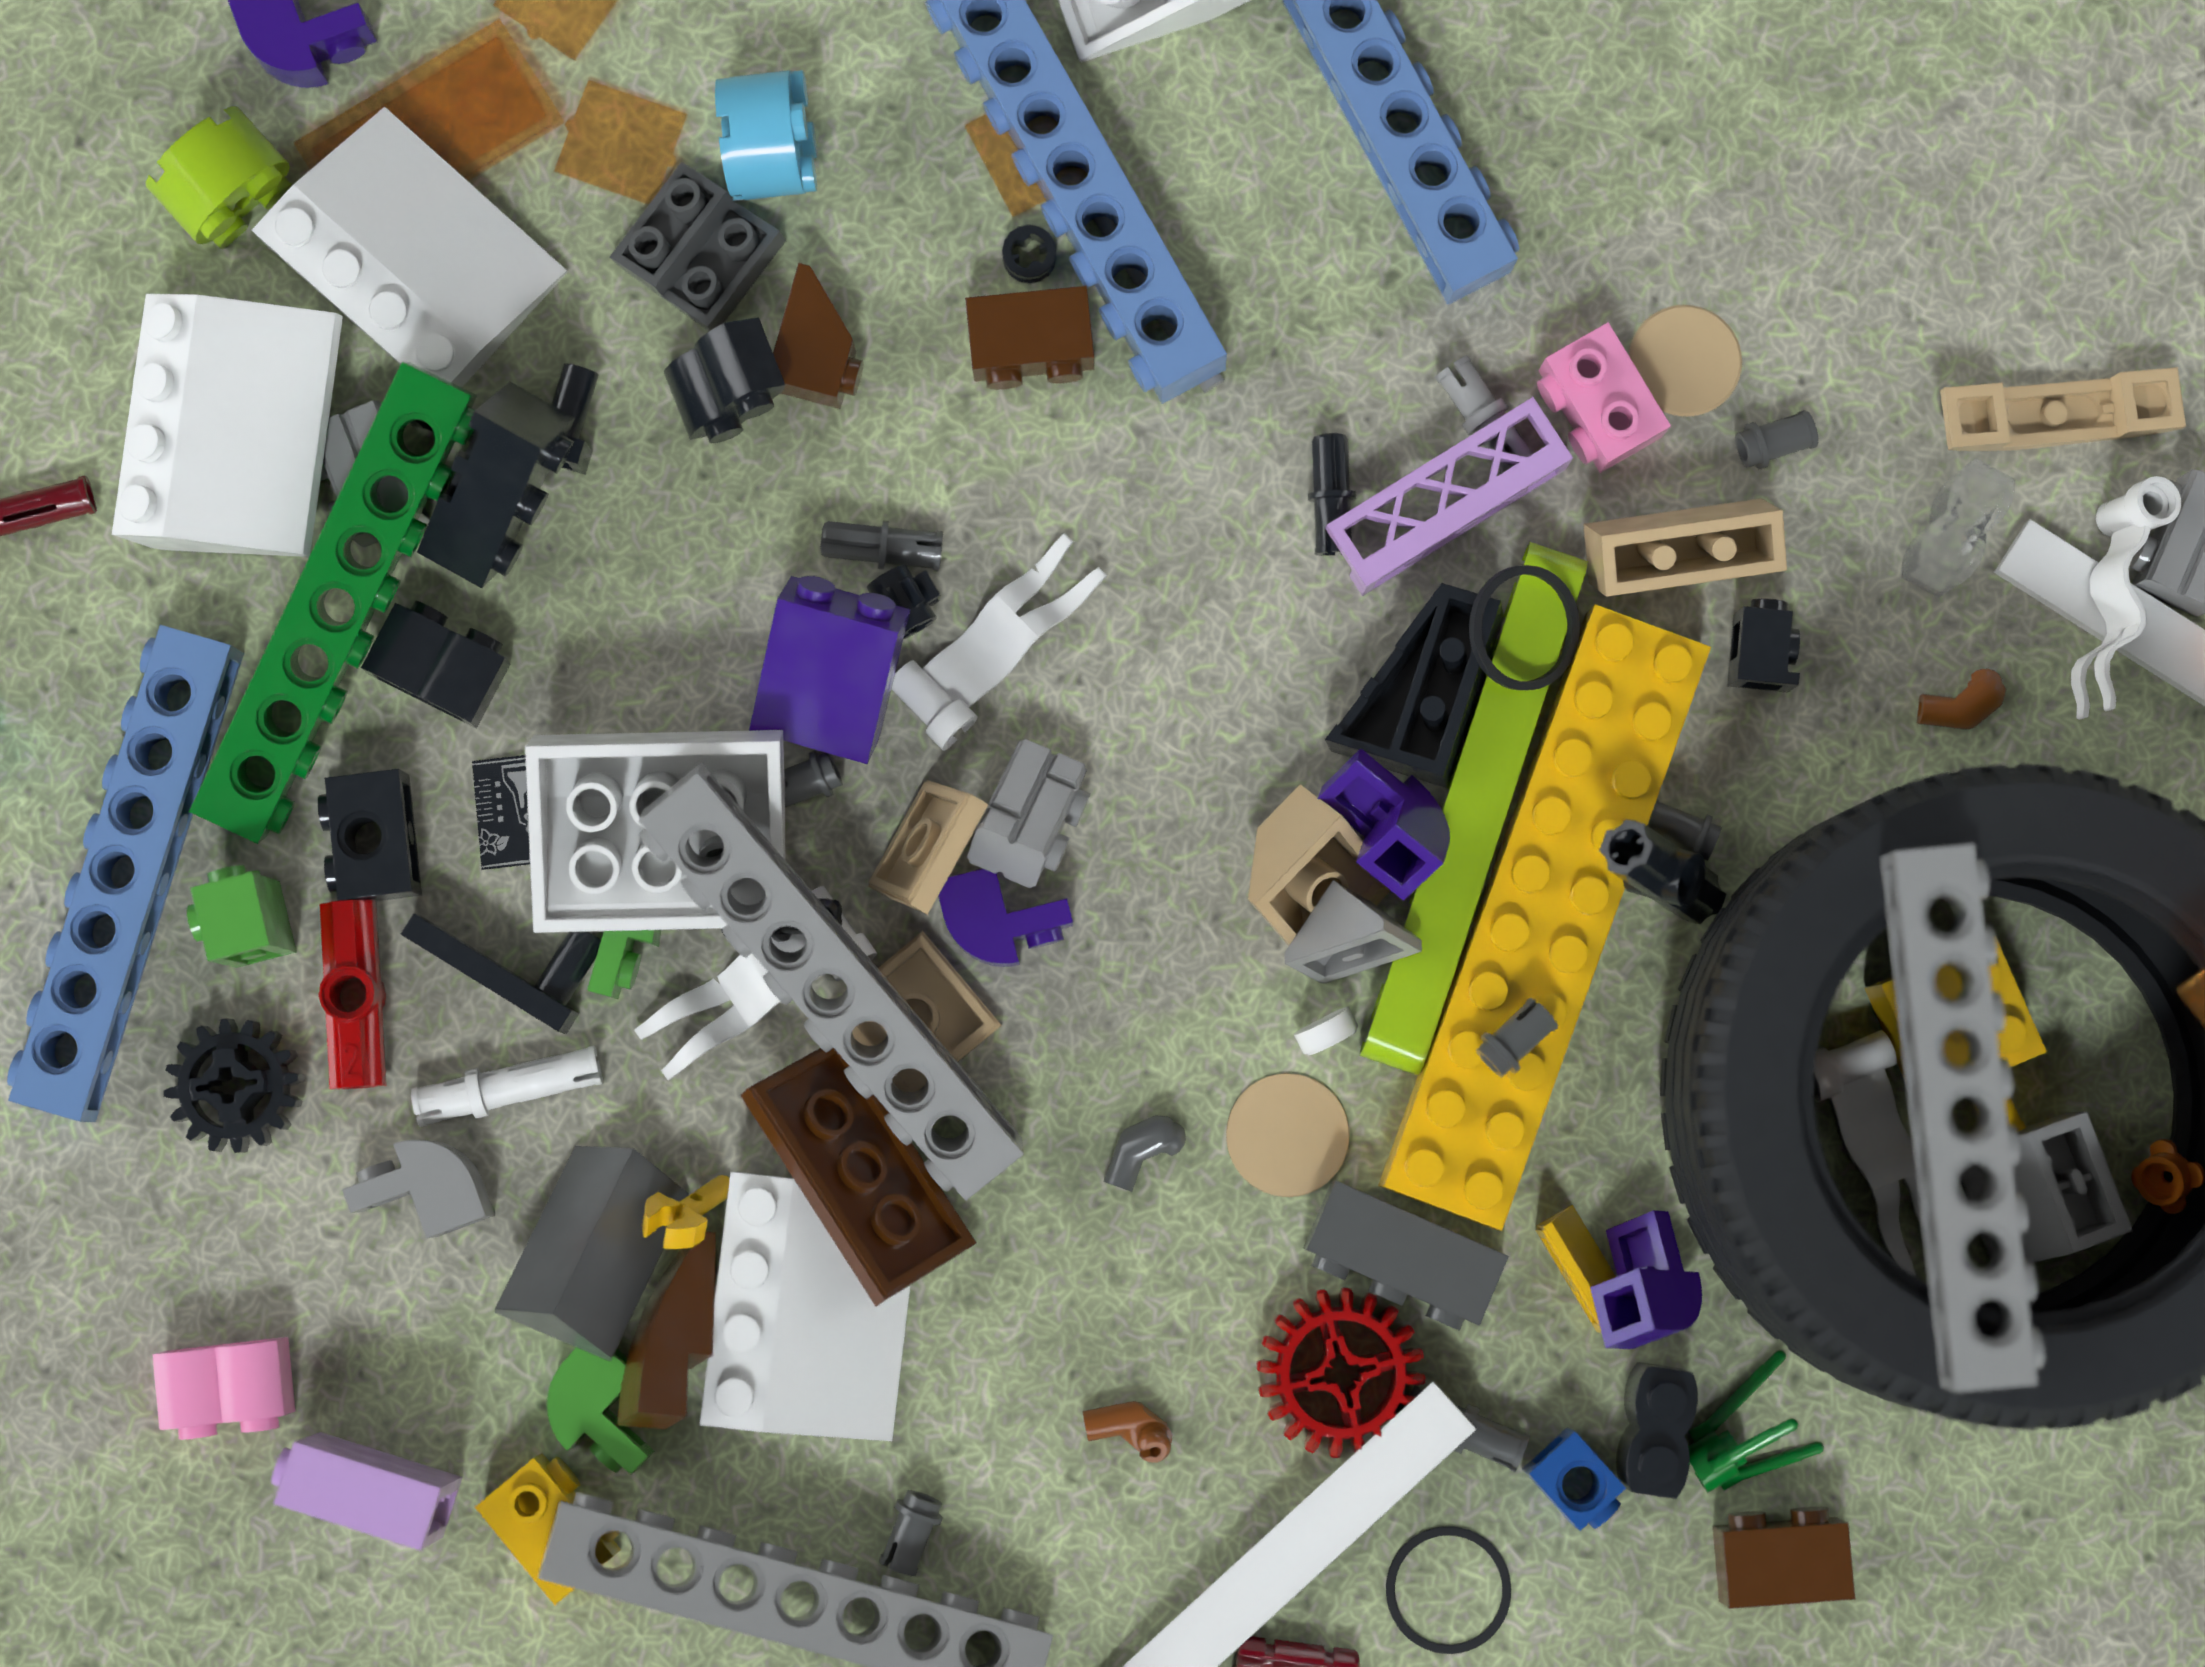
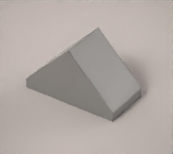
M1333 880L1285 951V964L1320 983H1328L1422 952V940L1374 903Z

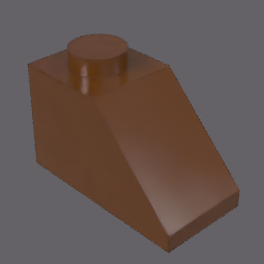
M798 263L773 351L785 383V388L780 394L841 409L844 395L855 396L857 393L864 361L855 359L856 348L853 338L811 266Z

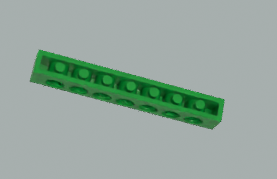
M401 362L191 805L190 813L256 844L265 839L269 831L277 834L282 832L296 802L287 798L289 790L296 776L303 779L308 777L321 751L322 746L313 742L322 721L333 724L348 694L347 690L339 687L348 666L351 665L359 669L371 647L374 635L366 632L368 624L375 610L382 613L387 611L398 590L401 580L392 576L402 554L411 558L423 538L427 524L418 519L427 500L431 498L438 501L451 479L453 470L445 464L455 442L465 446L474 430L468 425L475 411L472 406L476 400V394L411 362ZM416 419L427 422L435 434L434 446L424 456L415 455L410 452L403 440L406 426ZM386 476L399 478L407 487L408 500L400 511L387 510L378 500L377 487ZM359 532L372 534L381 545V557L373 567L360 565L351 554V542ZM332 588L342 589L353 598L355 611L348 622L333 620L325 610L324 600ZM304 645H316L325 652L328 658V668L322 677H311L300 668L298 654ZM278 700L292 702L300 710L302 721L297 732H285L275 725L272 718V709ZM251 756H261L271 762L275 770V780L272 786L260 787L250 781L246 773V764Z

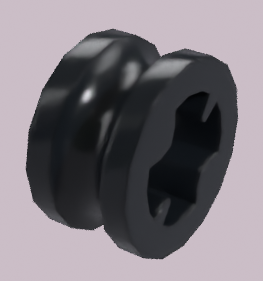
M1030 224L1019 226L1008 234L1003 243L1004 267L1009 275L1019 282L1028 284L1040 282L1047 278L1055 267L1057 258L1055 242L1049 232L1040 226ZM1030 240H1034L1041 244L1039 245V254L1047 253L1046 259L1043 263L1033 261L1028 269L1022 268L1018 265L1020 263L1019 254L1012 255L1013 250L1016 246L1026 248Z

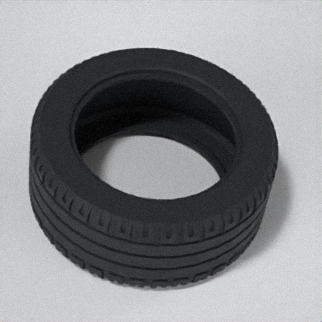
M2004 764L1963 768L1959 772H1944L1893 788L1813 826L1770 856L1769 860L1761 868L1755 869L1731 895V900L1726 908L1719 910L1700 939L1702 943L1697 954L1691 956L1678 987V990L1681 992L1678 1005H1672L1664 1040L1665 1043L1669 1044L1667 1058H1662L1660 1096H1665L1666 1113H1661L1665 1150H1671L1673 1166H1670L1669 1170L1680 1204L1685 1203L1690 1216L1687 1218V1222L1703 1254L1709 1253L1715 1264L1713 1270L1733 1297L1737 1300L1741 1299L1748 1308L1747 1313L1773 1338L1780 1339L1788 1346L1791 1352L1818 1370L1825 1371L1836 1380L1865 1393L1920 1411L1975 1425H1989L1995 1428L2035 1430L2036 1428L2047 1427L2054 1430L2090 1426L2096 1420L2102 1418L2106 1421H2114L2147 1411L2151 1408V1403L2156 1400L2161 1403H2167L2203 1384L2202 1377L2205 1376V1182L2203 1185L2191 1190L2186 1197V1208L2179 1213H2167L2161 1206L2148 1202L2134 1223L2133 1231L2125 1234L2109 1253L2081 1274L2050 1290L2037 1293L2034 1300L2028 1301L2031 1328L2037 1327L2039 1329L2044 1345V1365L2042 1368H2036L2038 1385L1953 1392L1940 1388L1929 1285L1897 1265L1868 1237L1846 1207L1827 1168L1818 1139L1813 1103L1815 1056L1822 1025L1837 988L1857 957L1888 927L1880 857L1894 851L1975 844L1976 859H1983L1987 867L1989 877L1988 896L2028 904L2065 920L2096 941L2121 965L2140 990L2158 1024L2169 1058L2173 1087V1119L2170 1141L2176 1145L2177 1152L2189 1162H2198L2205 1171V821L2188 809L2179 812L2172 808L2173 801L2133 784L2125 788L2120 786V780L2080 769L2068 773L2064 772V768L2060 766L2019 764L2016 768L2007 767ZM2169 1171L2164 1172L2165 1180L2172 1182L2173 1175ZM1995 1302L1980 1304L1974 1314V1324L1978 1332L1984 1337L1989 1336L1998 1329L2001 1322V1312Z

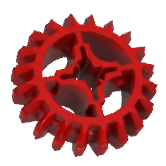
M1348 1287L1341 1288L1339 1306L1331 1307L1330 1296L1325 1289L1317 1290L1316 1301L1319 1310L1312 1313L1303 1299L1297 1298L1294 1300V1310L1302 1319L1293 1325L1287 1317L1278 1314L1274 1318V1322L1280 1329L1287 1332L1283 1341L1281 1342L1267 1335L1261 1341V1344L1267 1349L1278 1352L1276 1361L1262 1359L1256 1362V1369L1259 1372L1275 1373L1276 1382L1260 1385L1258 1387L1259 1395L1261 1397H1272L1279 1394L1282 1400L1271 1406L1267 1411L1269 1418L1275 1421L1290 1413L1293 1419L1285 1426L1284 1436L1292 1440L1305 1427L1309 1430V1433L1305 1439L1304 1448L1311 1453L1318 1449L1322 1436L1328 1437V1452L1331 1458H1340L1343 1439H1350L1351 1447L1355 1454L1365 1445L1363 1435L1371 1432L1372 1437L1376 1434L1382 1438L1380 1426L1387 1420L1390 1422L1397 1415L1395 1410L1400 1403L1407 1406L1416 1398L1404 1393L1406 1384L1419 1386L1424 1385L1426 1382L1424 1374L1416 1371H1407L1406 1363L1418 1362L1424 1358L1423 1350L1420 1348H1409L1406 1350L1401 1348L1400 1344L1410 1339L1415 1333L1412 1326L1406 1324L1392 1332L1388 1327L1396 1319L1399 1313L1394 1306L1389 1305L1376 1318L1372 1313L1377 1304V1296L1371 1293H1366L1362 1298L1359 1309L1352 1308L1353 1290ZM1338 1321H1354L1366 1325L1379 1336L1387 1351L1367 1355L1351 1353L1345 1344L1344 1336L1341 1335ZM1320 1326L1323 1343V1354L1320 1361L1311 1368L1290 1375L1291 1360L1298 1344L1311 1330ZM1333 1341H1335L1337 1352L1342 1355L1343 1360L1347 1364H1357L1359 1367L1372 1364L1370 1367L1358 1369L1356 1379L1349 1377L1353 1383L1346 1388L1349 1397L1348 1404L1344 1392L1340 1390L1335 1381H1325L1323 1378L1310 1381L1312 1378L1325 1376L1324 1371L1326 1367L1333 1368L1329 1364V1361L1335 1358ZM1391 1370L1390 1386L1385 1398L1371 1414L1362 1419L1359 1402V1392L1362 1385L1368 1379ZM1307 1390L1309 1392L1325 1390L1332 1393L1341 1412L1343 1424L1326 1423L1310 1416L1300 1407L1294 1394Z

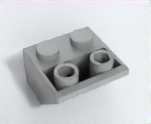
M2087 1111L2063 1113L2027 1126L2025 1129L2017 1132L2021 1156L2019 1165L2012 1166L2015 1193L2021 1192L2024 1195L2028 1209V1230L2026 1233H2020L2023 1260H2030L2031 1263H2036L2071 1254L2133 1231ZM1970 1164L1962 1170L1959 1179L1967 1200L1974 1202L1983 1194L1986 1182L1982 1171L1977 1166ZM1980 1231L1991 1261L1993 1256L1992 1242L1985 1233Z

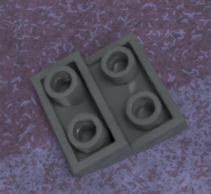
M681 162L610 255V258L632 277L707 331H710L725 323L786 242V239L778 229L733 201L726 190Z

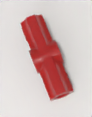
M342 900L321 903L319 905L323 980L320 984L318 996L326 1016L329 1089H360L387 1086L382 1010L385 1005L386 991L380 974L377 902L375 900ZM359 978L365 985L366 999L360 1008L349 1012L341 1004V989L349 980Z

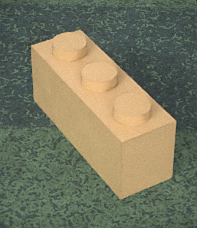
M1762 498L1583 524L1586 559L1588 561V582L1606 597L1787 571L1783 510Z

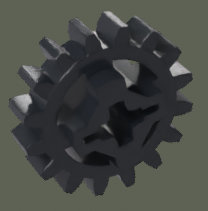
M229 1018L220 1020L219 1034H216L209 1026H199L196 1028L200 1043L196 1046L191 1043L180 1042L176 1047L186 1059L182 1065L167 1064L165 1069L169 1074L178 1077V1086L170 1087L163 1091L164 1097L179 1099L181 1107L177 1108L170 1115L173 1122L188 1120L192 1122L186 1134V1138L190 1141H199L209 1134L208 1150L222 1152L227 1145L228 1139H230L234 1153L248 1152L249 1137H252L259 1146L270 1145L272 1138L268 1128L273 1126L278 1129L288 1130L292 1124L282 1114L286 1107L302 1106L303 1101L291 1095L290 1088L292 1085L304 1082V1075L291 1073L287 1067L298 1057L297 1052L289 1049L277 1051L276 1048L283 1036L278 1031L271 1030L259 1038L260 1022L247 1020L242 1026L240 1033L235 1020ZM245 1045L262 1055L268 1063L270 1070H259L248 1060V1050H245ZM212 1054L213 1063L202 1077L197 1078L202 1064ZM233 1076L244 1078V1080L258 1081L256 1085L245 1086V1089L236 1091L235 1095L223 1094L221 1091H210L211 1087L222 1086V1082L232 1080ZM272 1093L268 1106L254 1120L253 1109L265 1094ZM206 1101L218 1110L219 1122H223L224 1126L211 1120L204 1113L199 1102Z

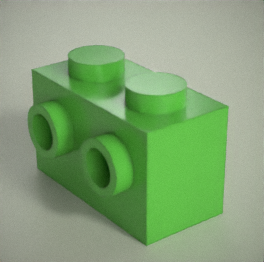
M236 865L207 873L209 883L190 887L194 904L187 906V919L194 939L197 942L203 941L207 961L239 968L297 953L280 881L261 875L259 870L246 872L245 865Z

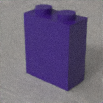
M791 576L777 598L749 731L783 730V741L868 764L882 731L910 609L896 606L892 599L881 594L863 593L858 595L836 589L832 582L821 577L803 576L798 578Z

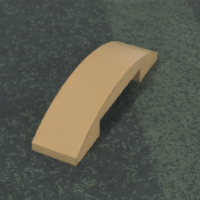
M2178 367L2119 372L2113 377L2105 379L2003 387L2002 382L1945 387L1940 390L1948 450L1954 451L2023 450L2134 438L2180 430L2186 427Z

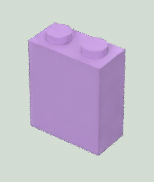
M320 1432L294 1441L292 1449L284 1448L273 1471L271 1484L279 1487L274 1501L275 1505L421 1551L443 1538L463 1477Z

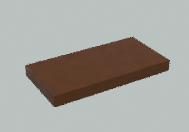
M819 1048L748 1087L740 1096L868 1296L877 1307L969 1250L976 1244V1241L942 1188L927 1171L923 1159L912 1142L908 1146L905 1145L890 1129L884 1119V1116L889 1111L874 1094L866 1099L854 1088L844 1073V1070L849 1065L834 1048L828 1052Z

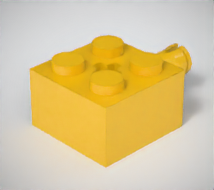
M1996 938L1997 959L1994 965H1989L1992 992L2000 993L2005 1013L2004 1029L2001 1032H1997L2000 1059L2006 1058L2010 1067H2013L2047 1051ZM1943 964L1935 975V986L1942 997L1954 1001L1961 993L1962 979L1955 968ZM1892 976L1864 989L1882 1030L1887 1034L1894 1047L1897 1064L1905 1080L1894 977ZM1953 1030L1944 1039L1943 1054L1946 1060L1957 1068L1962 1067L1967 1062L1970 1055V1046L1967 1039L1961 1033ZM2012 1098L2005 1099L2007 1125H2014L2017 1132L2025 1129L2026 1126L2021 1121Z

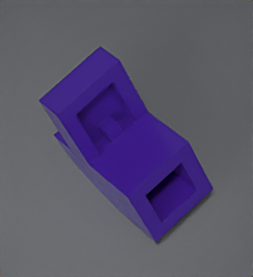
M228 0L239 33L247 48L265 71L275 79L291 86L315 88L328 85L329 83L321 62L329 59L334 64L352 62L365 54V46L377 42L371 23L358 2L306 21L298 0Z
M1360 749L1321 787L1317 799H1321L1341 814L1350 826L1364 836L1356 863L1403 901L1444 864L1450 843V830L1446 817L1431 793L1413 775L1403 783L1364 750Z
M985 869L948 877L938 895L945 924L958 946L972 958L992 966L1012 967L1020 965L1014 941L1026 938L1028 949L1063 941L1062 929L1073 926L1067 899L1007 914L997 873L995 874Z
M1653 1210L1607 1229L1606 1234L1617 1277L1590 1287L1605 1348L1635 1349L1691 1327L1697 1320L1701 1310V1279L1699 1272L1684 1271L1669 1211Z

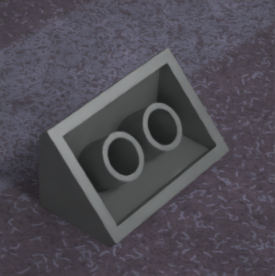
M575 1146L495 1307V1313L611 1362L664 1250L663 1244L667 1226L657 1228L654 1233L646 1238L643 1236L642 1222L646 1199L656 1192H660L669 1198L681 1201L689 1193L634 1148Z

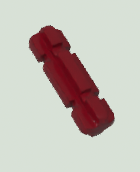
M1251 1636L1237 1649L1236 1665L1237 1667H1360V1658L1358 1652L1354 1649L1333 1647V1652H1327L1323 1645L1278 1639L1274 1640V1644H1266L1265 1638Z

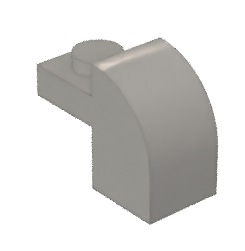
M407 1140L394 1143L393 1145L401 1168L395 1170L392 1160L370 1166L356 1172L359 1180L358 1184L342 1189L350 1213L364 1212L411 1194L426 1238L439 1237L495 1216L481 1175L473 1162L458 1149L438 1141Z

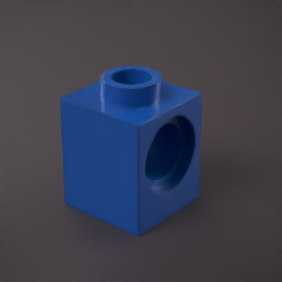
M1568 1427L1522 1468L1571 1525L1579 1531L1587 1524L1596 1529L1611 1518L1621 1506L1617 1497L1626 1489L1583 1439ZM1577 1466L1587 1467L1592 1475V1487L1589 1493L1580 1499H1568L1562 1489V1481L1565 1474Z

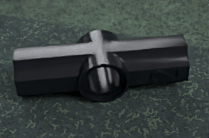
M1626 819L1621 826L1606 831L1599 851L1607 860L1608 870L1623 880V885L1627 892L1649 897L1681 919L1695 924H1702L1706 918L1717 914L1722 908L1727 894L1721 890L1718 883V875L1706 867L1705 859L1701 854L1678 848L1647 825L1634 820Z

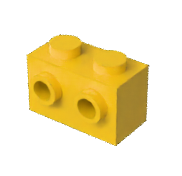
M541 1453L531 1459L475 1506V1508L555 1606L575 1588L539 1579L537 1575L559 1501L573 1504L576 1495L574 1490L580 1486V1482L562 1459L555 1457L552 1461H549ZM609 1531L598 1539L595 1545V1556L599 1564L604 1565L621 1550L614 1541L620 1535L619 1531Z

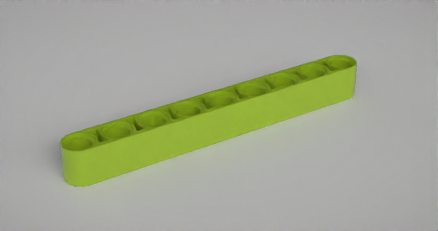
M1529 542L1522 558L1525 561L1524 565L1541 567L1554 573L1565 583L1575 602H1577L1588 561ZM1520 575L1518 581L1514 582L1504 613L1506 620L1499 639H1496L1490 660L1500 672L1509 678L1518 681H1530L1541 677L1556 664L1567 632V617L1560 597L1548 583L1535 576ZM1488 676L1486 677L1481 694L1477 697L1466 730L1468 735L1463 749L1458 755L1447 788L1449 792L1442 809L1450 830V843L1444 864L1412 892L1409 900L1411 907L1404 927L1422 940V952L1392 961L1386 982L1381 985L1370 1018L1373 1022L1366 1042H1362L1359 1056L1417 1076L1420 1074L1448 995L1549 685L1536 690H1513L1499 685Z

